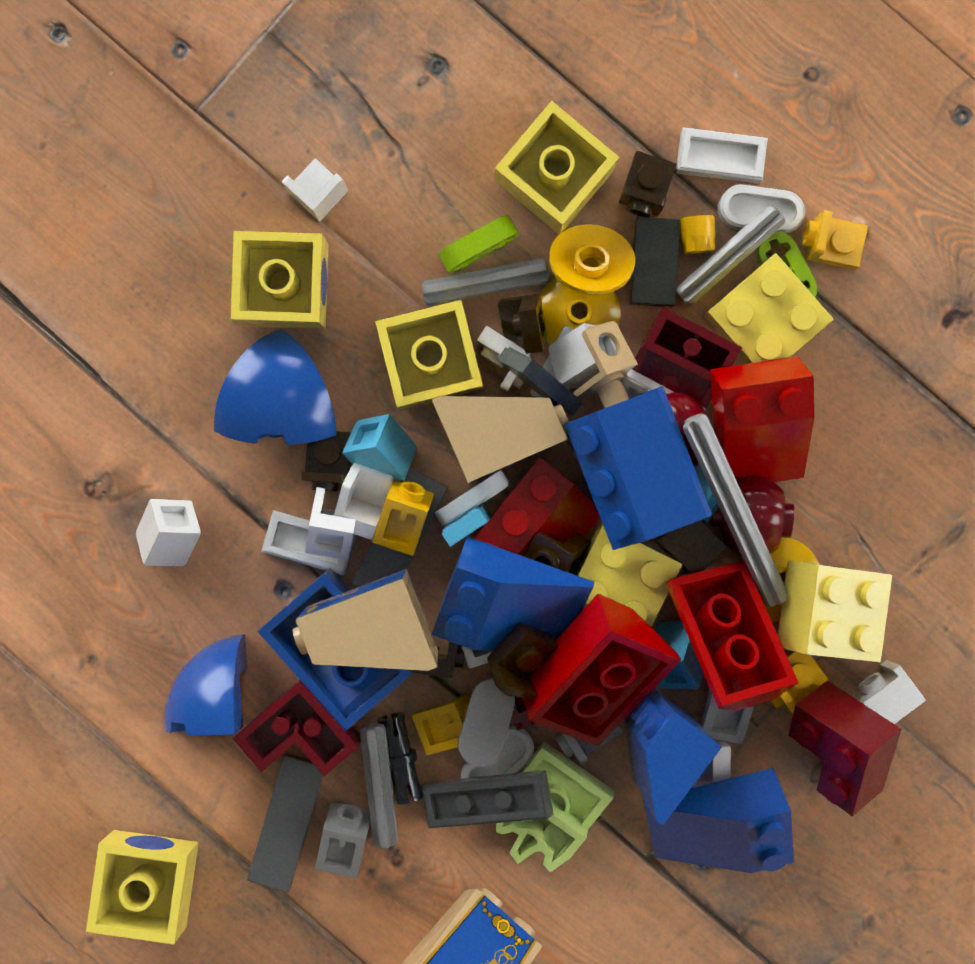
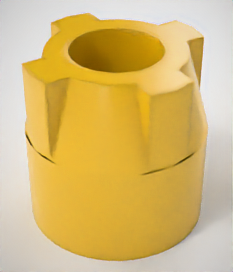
M697 215L680 219L683 254L711 253L715 250V216Z

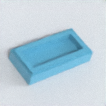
M485 503L480 504L447 525L442 530V536L451 547L490 520L492 513Z

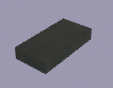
M636 218L634 235L635 267L632 274L631 305L675 306L680 219Z
M505 347L497 360L542 398H550L552 405L557 406L561 404L564 411L572 416L576 414L582 405L581 400L532 358L511 347Z

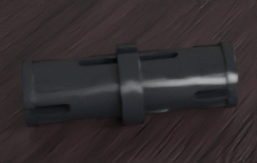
M404 712L391 713L394 731L390 718L388 719L387 715L379 717L377 723L383 724L386 728L396 804L403 805L410 803L406 786H408L409 795L413 798L414 802L422 799L423 794L414 764L418 757L416 750L410 746L404 719L405 714Z

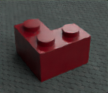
M300 679L232 738L261 772L296 743L324 777L356 750L361 743L360 733L352 725L345 731Z
M827 680L795 704L788 736L824 760L816 791L853 817L883 791L901 728Z

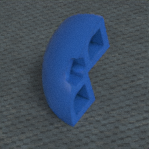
M279 329L262 337L252 344L233 365L225 378L217 399L214 415V432L230 439L253 444L267 436L273 438L281 436L287 445L309 443L337 435L332 403L324 381L310 356L288 333Z
M245 634L234 635L216 641L202 649L185 664L177 675L168 694L164 712V730L166 732L185 731L186 735L191 736L236 734L243 727L239 673L247 669Z

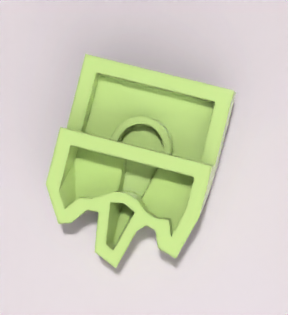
M543 741L530 761L519 773L546 770L554 814L548 819L496 823V832L502 835L510 832L518 834L510 851L517 865L533 853L542 852L545 855L543 865L549 872H552L568 861L586 840L588 829L613 800L614 790Z

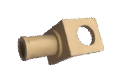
M611 321L585 329L582 332V337L600 372L575 390L573 394L580 398L597 393L604 408L630 399L621 380H623L624 374L638 364L617 323ZM600 335L607 336L614 342L617 349L615 356L607 355L599 345Z

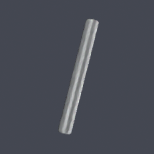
M700 413L687 418L684 421L683 431L764 604L773 607L776 604L784 603L787 600V590L708 417Z

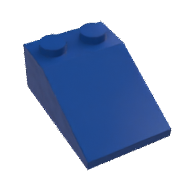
M467 536L442 599L431 635L472 650H495L521 622L552 634L556 641L582 612L593 589L594 582Z
M329 568L257 632L346 731L406 680L413 671L312 664L308 653L304 655L300 653L293 636V628L298 627L296 618L306 607L350 591L341 578Z
M774 768L691 788L664 825H661L654 819L644 800L655 858L746 873H755L763 870L775 871L787 864L794 863L791 810Z

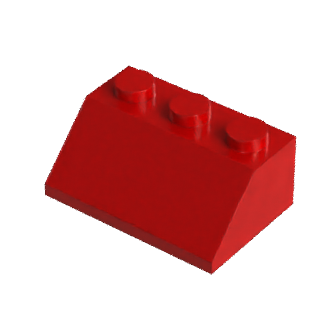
M539 457L474 539L525 556L535 535L539 532H544L555 540H561L565 543L577 533L585 537L599 520L600 515L595 503Z
M745 561L672 578L666 582L718 709L739 711L772 701L799 683Z
M597 594L555 641L558 648L530 675L537 695L532 701L523 699L528 720L599 746L681 661L680 657L632 608Z

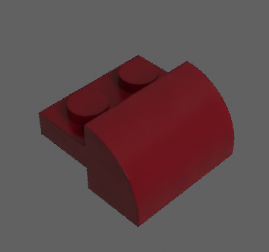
M662 307L635 357L638 365L632 368V370L673 392L689 395L698 401L700 406L707 409L712 400L710 369L733 366L742 347Z

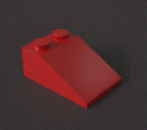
M795 356L710 369L714 433L736 481L752 476L765 477L774 482L804 478L815 413L814 376L802 360Z

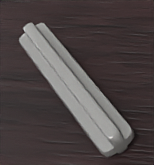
M773 205L767 206L676 287L678 296L687 305H693L785 224L786 220L782 213Z
M540 258L426 280L422 283V290L426 305L433 306L545 284L548 282L549 275L545 260Z
M371 722L361 726L360 738L372 839L375 846L381 849H388L390 846L397 844L398 832L386 728L383 724Z

